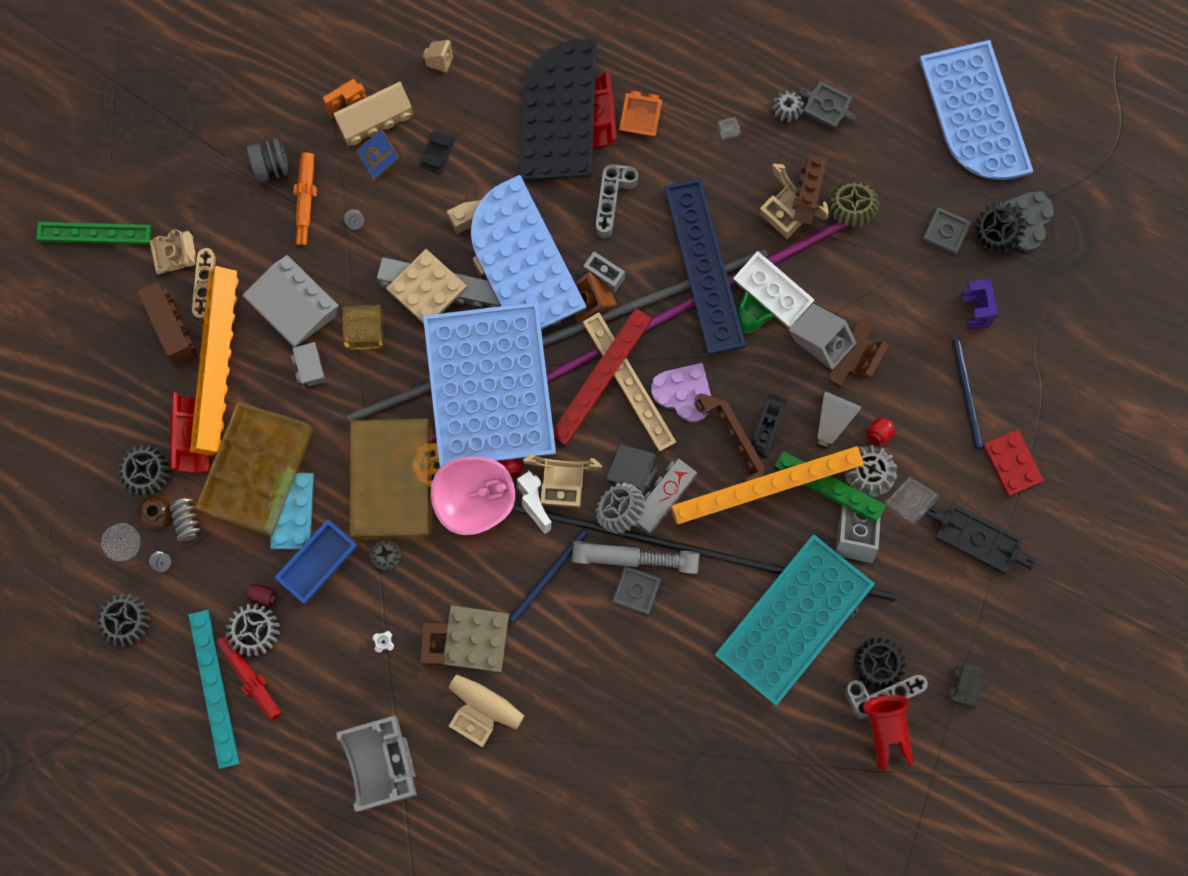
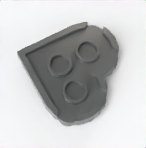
M1042 191L1026 193L1004 202V208L1007 203H1010L1011 208L1016 206L1018 208L1017 212L1021 211L1023 213L1020 218L1026 219V222L1021 224L1027 227V229L1021 230L1025 233V236L1018 237L1022 242H1014L1016 248L1025 250L1024 252L1034 251L1041 245L1046 237L1044 226L1054 214L1052 202ZM1000 214L1002 220L1004 221L1014 220V218L1009 214ZM1015 226L1007 232V239L1013 234Z

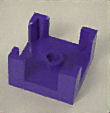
M991 279L968 282L967 287H969V290L962 292V301L964 303L978 301L979 307L974 309V319L967 320L968 329L990 327L998 316Z

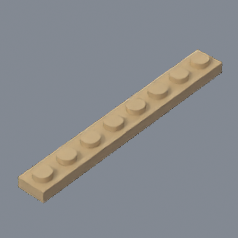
M597 313L584 320L583 325L603 357L615 338L600 313ZM626 358L614 377L660 453L674 445L676 441Z

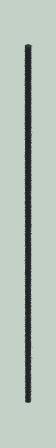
M390 474L386 475V482L431 492V486L420 481ZM514 504L511 510L529 515L522 505ZM545 511L550 520L679 551H694L700 553L701 556L781 574L786 568L625 530L624 533L619 532L615 534L605 530L599 523ZM871 588L867 595L892 601L896 599V593Z

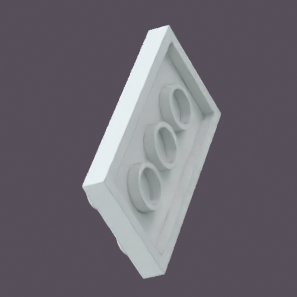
M758 251L733 278L736 284L747 291L750 296L789 329L814 301L810 295Z

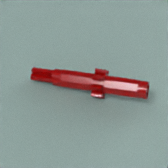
M227 636L221 637L217 644L245 685L241 690L246 696L254 698L270 722L279 718L282 713L265 689L264 685L267 682L260 674L258 676L255 675L239 651L234 650L233 644L228 643L229 638Z

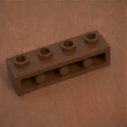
M809 154L808 162L804 161L801 172L805 173L800 175L798 184H801V186L798 185L795 194L798 198L794 199L792 209H795L793 220L812 224L827 158Z

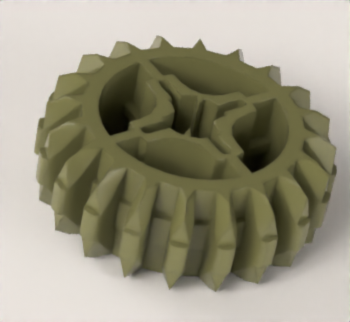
M846 181L845 185L840 184L838 188H834L833 193L830 195L828 204L830 214L833 215L834 220L838 219L839 224L844 222L846 227L849 224L853 228L857 224L862 227L863 223L868 225L870 220L873 221L878 213V194H875L874 189H869V185L863 186L862 182L855 184L853 181L852 184H849Z

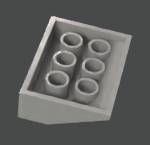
M288 255L273 264L243 294V297L293 347L299 345L336 318L339 307Z

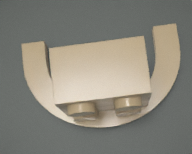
M773 164V173L784 189L776 197L772 196L760 208V215L788 239L803 224V222L793 220L795 209H792L794 199L798 198L795 196L797 188L789 179L786 167L783 164ZM823 202V206L817 205L814 215L821 219H827L829 215L827 203Z
M531 454L523 460L524 463L545 467L541 492V505L580 508L583 471L602 469V465L591 458L590 461L582 462L560 461L536 456V454Z

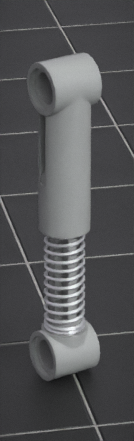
M574 541L572 562L638 567L641 563L646 566L647 564L649 566L651 564L652 566L656 565V567L657 565L659 567L661 565L663 567L669 566L670 568L673 566V568H679L680 572L698 573L700 553L680 551V554L676 553L675 555L674 553L672 555L671 553L667 554V552L660 554V552L654 553L652 551L650 553V551L647 552L646 550L645 552L643 550L640 552L639 548Z

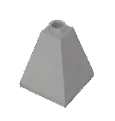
M825 391L818 429V443L829 447V444L832 445L860 411L861 406Z

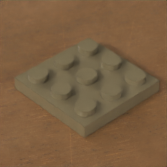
M451 605L444 647L445 665L501 673L509 614Z

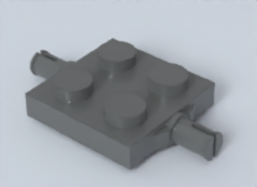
M822 81L819 82L816 89L812 92L803 87L799 92V95L808 99L803 114L833 129L837 128L839 122L844 117L853 122L857 118V115L848 111L853 97Z

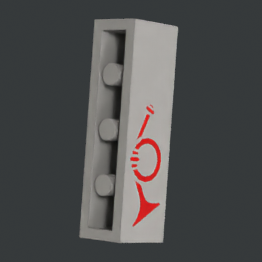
M680 459L676 463L673 461L666 469L668 473L664 478L660 476L654 484L656 488L653 492L648 491L644 496L646 499L644 501L646 507L643 508L645 513L640 515L641 520H637L636 526L647 535H651L670 511V506L677 502L696 478L697 472Z

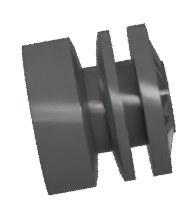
M278 138L273 139L275 146L273 148L269 140H267L266 150H263L259 143L247 146L250 162L258 183L269 181L270 171L274 172L276 178H280L278 169H282L284 176L289 175L287 156Z

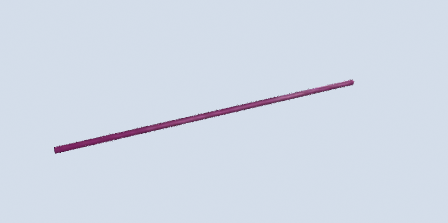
M836 221L769 256L767 259L774 265L845 228L846 225L844 222L839 224V221ZM737 274L728 278L730 287L736 285L733 278ZM693 297L653 317L644 333L694 307ZM597 347L546 373L547 383L601 356ZM436 431L389 455L390 463L393 465L420 451L426 445L437 442Z

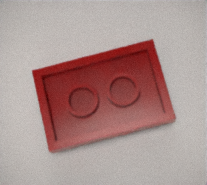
M1019 429L983 445L1008 497L1044 481Z

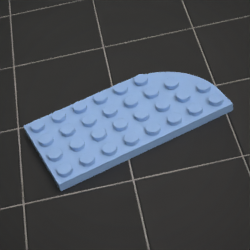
M990 40L920 56L919 61L945 142L959 164L978 176L993 180H1008L1031 175L1033 168Z
M518 175L490 190L480 201L474 213L471 225V239L475 255L500 305L509 306L538 302L541 330L586 309V305L521 176Z

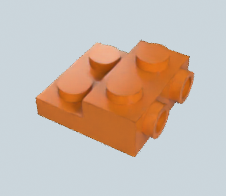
M352 79L322 98L330 118H333V113L363 100L367 96L365 95L366 91L361 83L357 84L355 79Z
M630 91V94L626 93L619 130L656 137L663 100L659 99V95L649 94L648 97L641 96V92Z

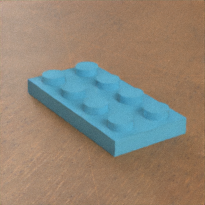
M275 473L271 550H300L311 538L313 473Z

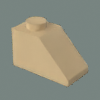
M449 40L431 42L423 55L426 66L445 73L447 72L453 58L451 42Z

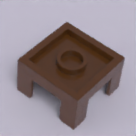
M423 622L420 659L423 667L447 669L445 655L433 652L436 650V640L434 639H446L448 624Z

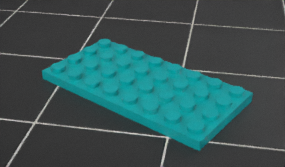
M813 534L714 656L777 706L875 583Z

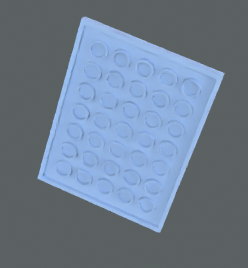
M538 302L423 316L440 468L452 460L463 457H482L495 461L526 458L531 454H536V456L556 454Z

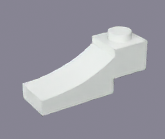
M528 471L517 479L516 487L523 495L522 507L542 532L546 534L551 530L552 522L546 515L539 499L541 481L536 475L533 476Z

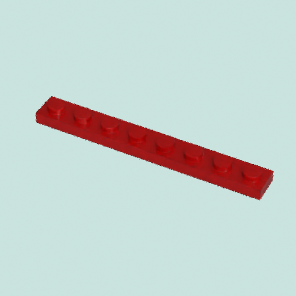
M637 308L634 310L553 429L554 438L567 446L652 321L651 317Z

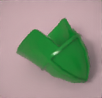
M745 291L743 299L736 309L743 334L755 331L765 322L775 317L752 298L747 291Z

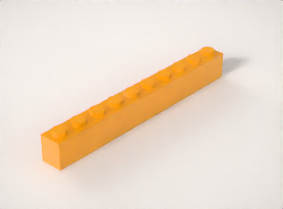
M218 266L212 268L208 276L190 452L209 456L218 453L222 447L220 435L224 428L222 416L226 409L224 396L228 390L226 378L229 375V367L227 366L231 356V349L229 347L233 338L231 327L235 319L233 307L237 300L235 289L238 286L237 271Z
M856 446L674 504L670 508L675 523L680 524L864 464L859 448Z

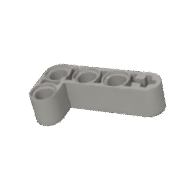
M608 165L604 168L596 219V234L598 237L606 239L611 236L618 188L633 189L637 186L638 172L635 168L620 165ZM614 174L616 176L614 178H609L607 175ZM627 176H632V177H634V179H633V180H627L626 177H627ZM606 191H612L613 194H612V195H606L605 192H606ZM609 208L611 209V211L605 213L602 211V209ZM603 221H607L606 229L603 230Z
M915 675L869 696L862 682L852 681L846 686L845 695L854 714L858 718L864 719L870 715L859 711L860 704H865L866 701L878 696L895 695L896 688L902 689L904 696L910 699L925 691L928 683L924 676ZM915 682L921 683V686H919V688L915 687L909 690V686L913 685ZM857 686L860 690L859 695H853L850 687Z

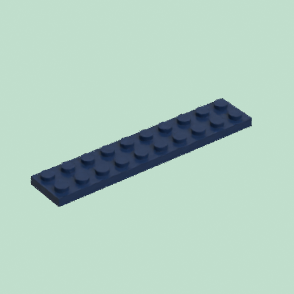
M701 178L666 185L665 192L708 356L746 348Z

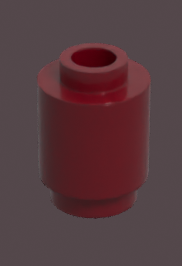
M251 584L246 598L252 603L269 608L275 604L278 595L275 594V589L260 584Z

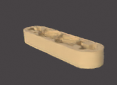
M208 248L201 249L198 252L192 313L198 320H204L205 313L204 311L200 315L197 310L201 309L200 302H203L204 310L206 304V296L199 297L198 292L201 289H207L208 278L203 280L200 278V274L203 271L209 272L215 267L216 262L213 251ZM206 254H208L211 257L207 259L208 266H205V261L202 258L205 257Z

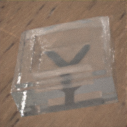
M736 117L718 121L723 140L741 136Z

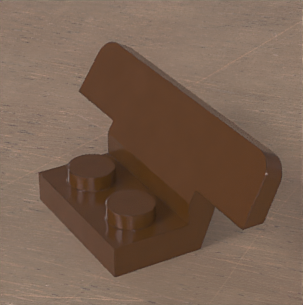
M864 319L858 321L852 332L856 344L829 374L830 382L840 387L848 373L860 379L873 376L889 346L883 341L873 343L867 339L875 323Z

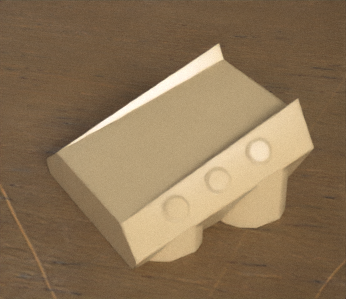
M175 229L170 231L168 236H157L150 240L157 274L196 265L197 258L192 239L194 237L189 231L181 232Z

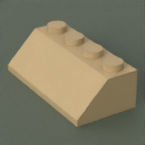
M398 82L333 114L347 146L359 144L367 137L375 136L380 130L390 129L396 123L410 119L413 115V110L401 82Z

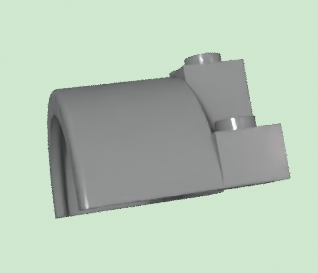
M396 716L336 733L337 739L347 755L352 771L356 801L353 805L356 812L392 801H400L417 796L413 778L416 775L407 739L401 735Z

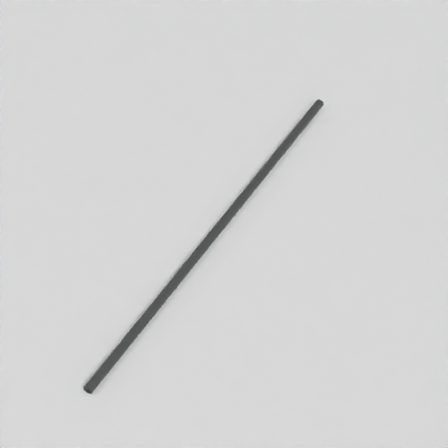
M766 249L758 251L765 258L769 257ZM755 253L725 264L726 274L743 268ZM687 279L600 315L605 322L630 313L636 308L640 309L690 289L689 280ZM583 321L542 337L543 347L585 331L586 328L583 325ZM431 382L347 414L348 421L353 423L431 392Z

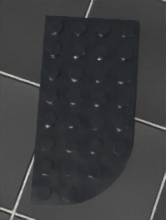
M596 38L570 40L558 44L541 55L528 72L523 87L519 175L523 182L592 177L597 60Z

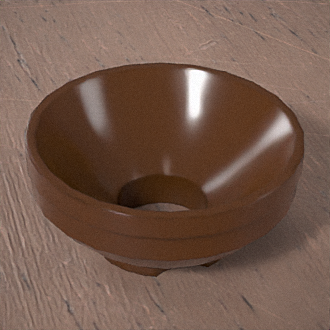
M158 496L145 499L140 504L137 512L140 524L149 531L156 532L165 529L172 521L171 515L173 512L170 511V506L172 505H169L170 503L166 499ZM152 506L158 508V514L154 517L148 516L147 513L148 509Z

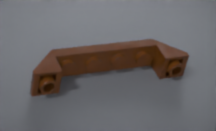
M702 393L698 394L694 398L696 409L702 412L703 415L717 409L718 418L722 422L724 421L729 437L733 438L737 444L736 449L738 453L744 456L746 467L750 472H753L752 476L746 478L741 483L762 477L765 467L728 402Z

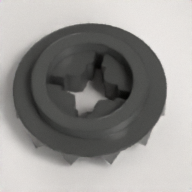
M381 539L374 543L372 549H370V559L378 569L389 570L399 563L401 550L394 541ZM383 547H385L387 552H393L388 555V562H386L383 556H378L383 553Z

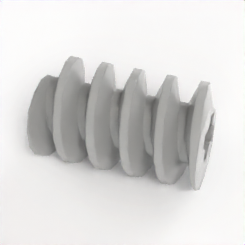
M179 499L169 504L172 505L170 506V511L173 512L171 517L175 520L173 525L177 527L175 533L179 534L177 536L178 541L193 540L198 537L196 533L201 531L200 528H194L195 525L199 524V521L192 520L197 516L196 513H191L195 506H189L193 499Z

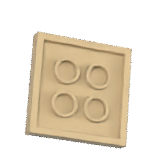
M425 249L386 289L424 324L423 316L442 314L467 289V285Z

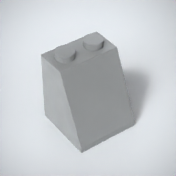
M814 303L789 329L791 336L797 344L831 370L836 367L856 344L846 320Z

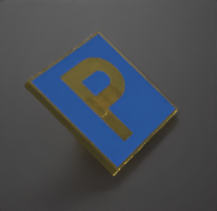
M382 128L356 151L374 181L400 159L399 154Z

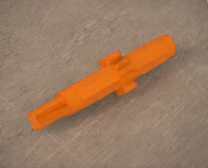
M301 153L298 185L294 184L293 193L297 196L296 244L298 246H307L312 196H316L317 192L316 186L313 185L314 154Z

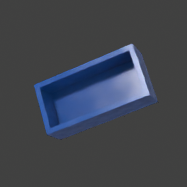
M327 519L274 578L301 603L306 605L358 546Z

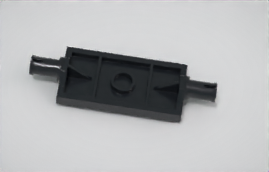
M952 503L949 511L946 513L934 508L932 505L929 506L925 513L926 517L940 523L941 527L935 537L936 539L1004 574L1007 573L1010 565L1014 562L1031 570L1034 565L1033 563L1036 561L1035 558L1020 552L1021 549L1019 547L1023 540L1022 538Z

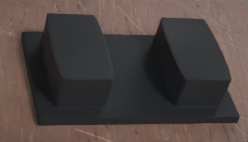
M433 131L419 167L442 174L456 138Z

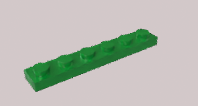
M38 222L36 240L38 242L150 245L152 227L150 225Z
M783 451L774 465V470L781 471L805 462ZM832 476L803 484L874 523H877L886 507L885 504Z

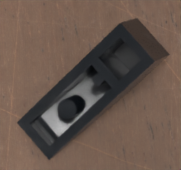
M769 393L751 443L757 454L767 457L787 399Z

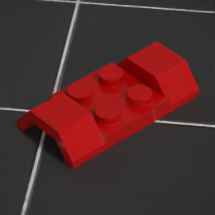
M609 71L596 78L593 149L608 147L617 141L613 90Z
M172 393L169 446L171 451L170 469L175 472L192 474L209 472V455L190 452L195 398L182 397L178 393Z

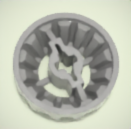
M874 445L859 447L862 461L870 456L877 458L875 461H863L864 465L844 471L845 482L847 485L872 498L883 496L891 489L897 478V465L894 464L893 456L891 454L888 455L882 447L880 449L874 447ZM879 459L885 466V472L881 470L879 463H877ZM870 468L873 469L872 474L868 473Z

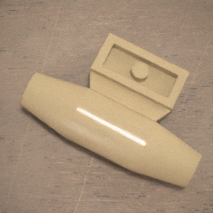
M456 675L449 685V689L466 703V705L458 709L449 727L481 747L485 745L491 735L494 721L517 729L524 718V715L507 700L477 682Z

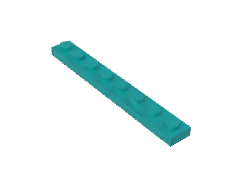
M205 610L188 614L219 769L240 765L210 612Z

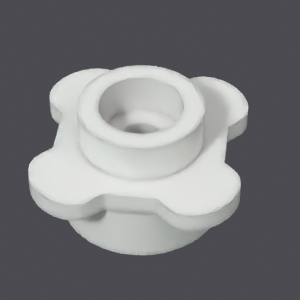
M386 631L385 633L374 634L373 640L376 644V652L381 653L383 650L391 651L394 648V644L391 641V632Z

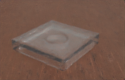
M909 477L884 504L888 509L915 525L940 497L931 489Z

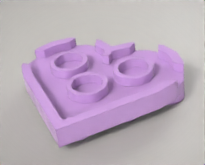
M703 363L668 370L654 377L651 385V395L660 406L666 409H675L677 415L689 423L702 421L709 414L703 415L694 405V398L698 394L702 393L711 396Z

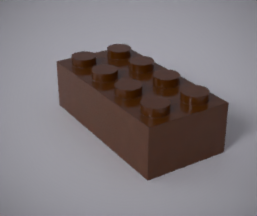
M157 281L138 290L137 292L161 344L174 366L178 367L195 359L194 351L197 349L188 335L189 332L185 324H183L182 317L175 307L174 300L166 286L162 287Z

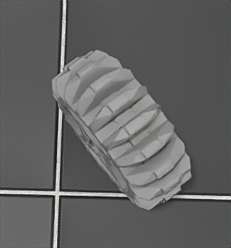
M625 482L623 484L617 483L616 487L611 486L609 491L605 490L606 494L604 496H600L601 501L596 503L598 508L595 510L597 513L596 518L600 525L608 532L615 534L619 532L624 533L625 530L630 531L632 525L636 526L637 520H641L640 515L645 513L643 508L646 507L644 502L646 499L638 488Z
M257 603L254 604L253 609L250 604L246 605L247 610L242 606L239 607L241 613L238 614L234 611L235 619H228L232 625H226V629L231 630V632L226 633V636L231 638L228 643L235 644L233 649H240L239 653L241 655L246 652L247 656L251 657L254 651L255 656H259V650L266 654L265 647L267 646L272 649L273 646L270 642L278 641L273 637V635L280 634L279 631L274 630L280 626L279 623H273L277 620V617L275 615L271 616L273 611L270 609L266 611L265 606H261L259 609ZM259 615L264 617L265 620L253 622L249 616ZM242 621H244L245 627L242 631H240V634H238L239 625ZM250 624H251L252 626H254L255 628H257V629H254V630H256L255 635H253L251 632H249V631H251V630H250V628H251ZM268 625L267 635L262 640L261 632L264 629H266V626ZM253 638L257 644L245 645L240 640Z

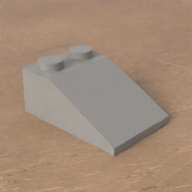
M842 506L835 552L841 557L873 563L879 549L881 516L877 523H874Z

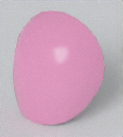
M482 457L458 458L443 465L435 474L431 486L432 506L441 524L448 530L460 535L481 533L497 525L511 512L515 502L514 484L508 470L495 460Z

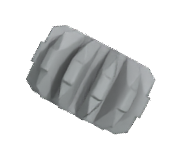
M787 90L784 95L779 93L778 98L773 100L772 110L776 111L775 117L781 116V122L784 118L788 122H791V118L797 120L798 115H801L803 112L804 103L801 102V96L795 97V91L792 94H789Z

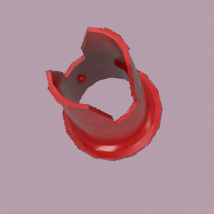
M882 695L866 701L863 705L864 712L870 715L877 768L887 772L889 744L897 743L909 766H912L914 763L905 712L910 705L909 699L905 696Z

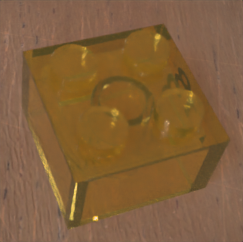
M381 305L342 307L343 342L346 350L384 348L383 311Z

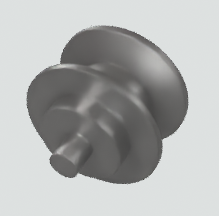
M352 209L346 212L344 222L350 229L357 230L363 226L364 217L358 210Z
M156 551L150 556L149 565L158 572H165L171 565V558L162 551Z

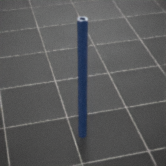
M956 338L952 342L975 448L980 449L983 448L982 438L960 338Z
M582 529L508 618L512 623L518 620L573 552V542L583 541L588 535L585 530Z

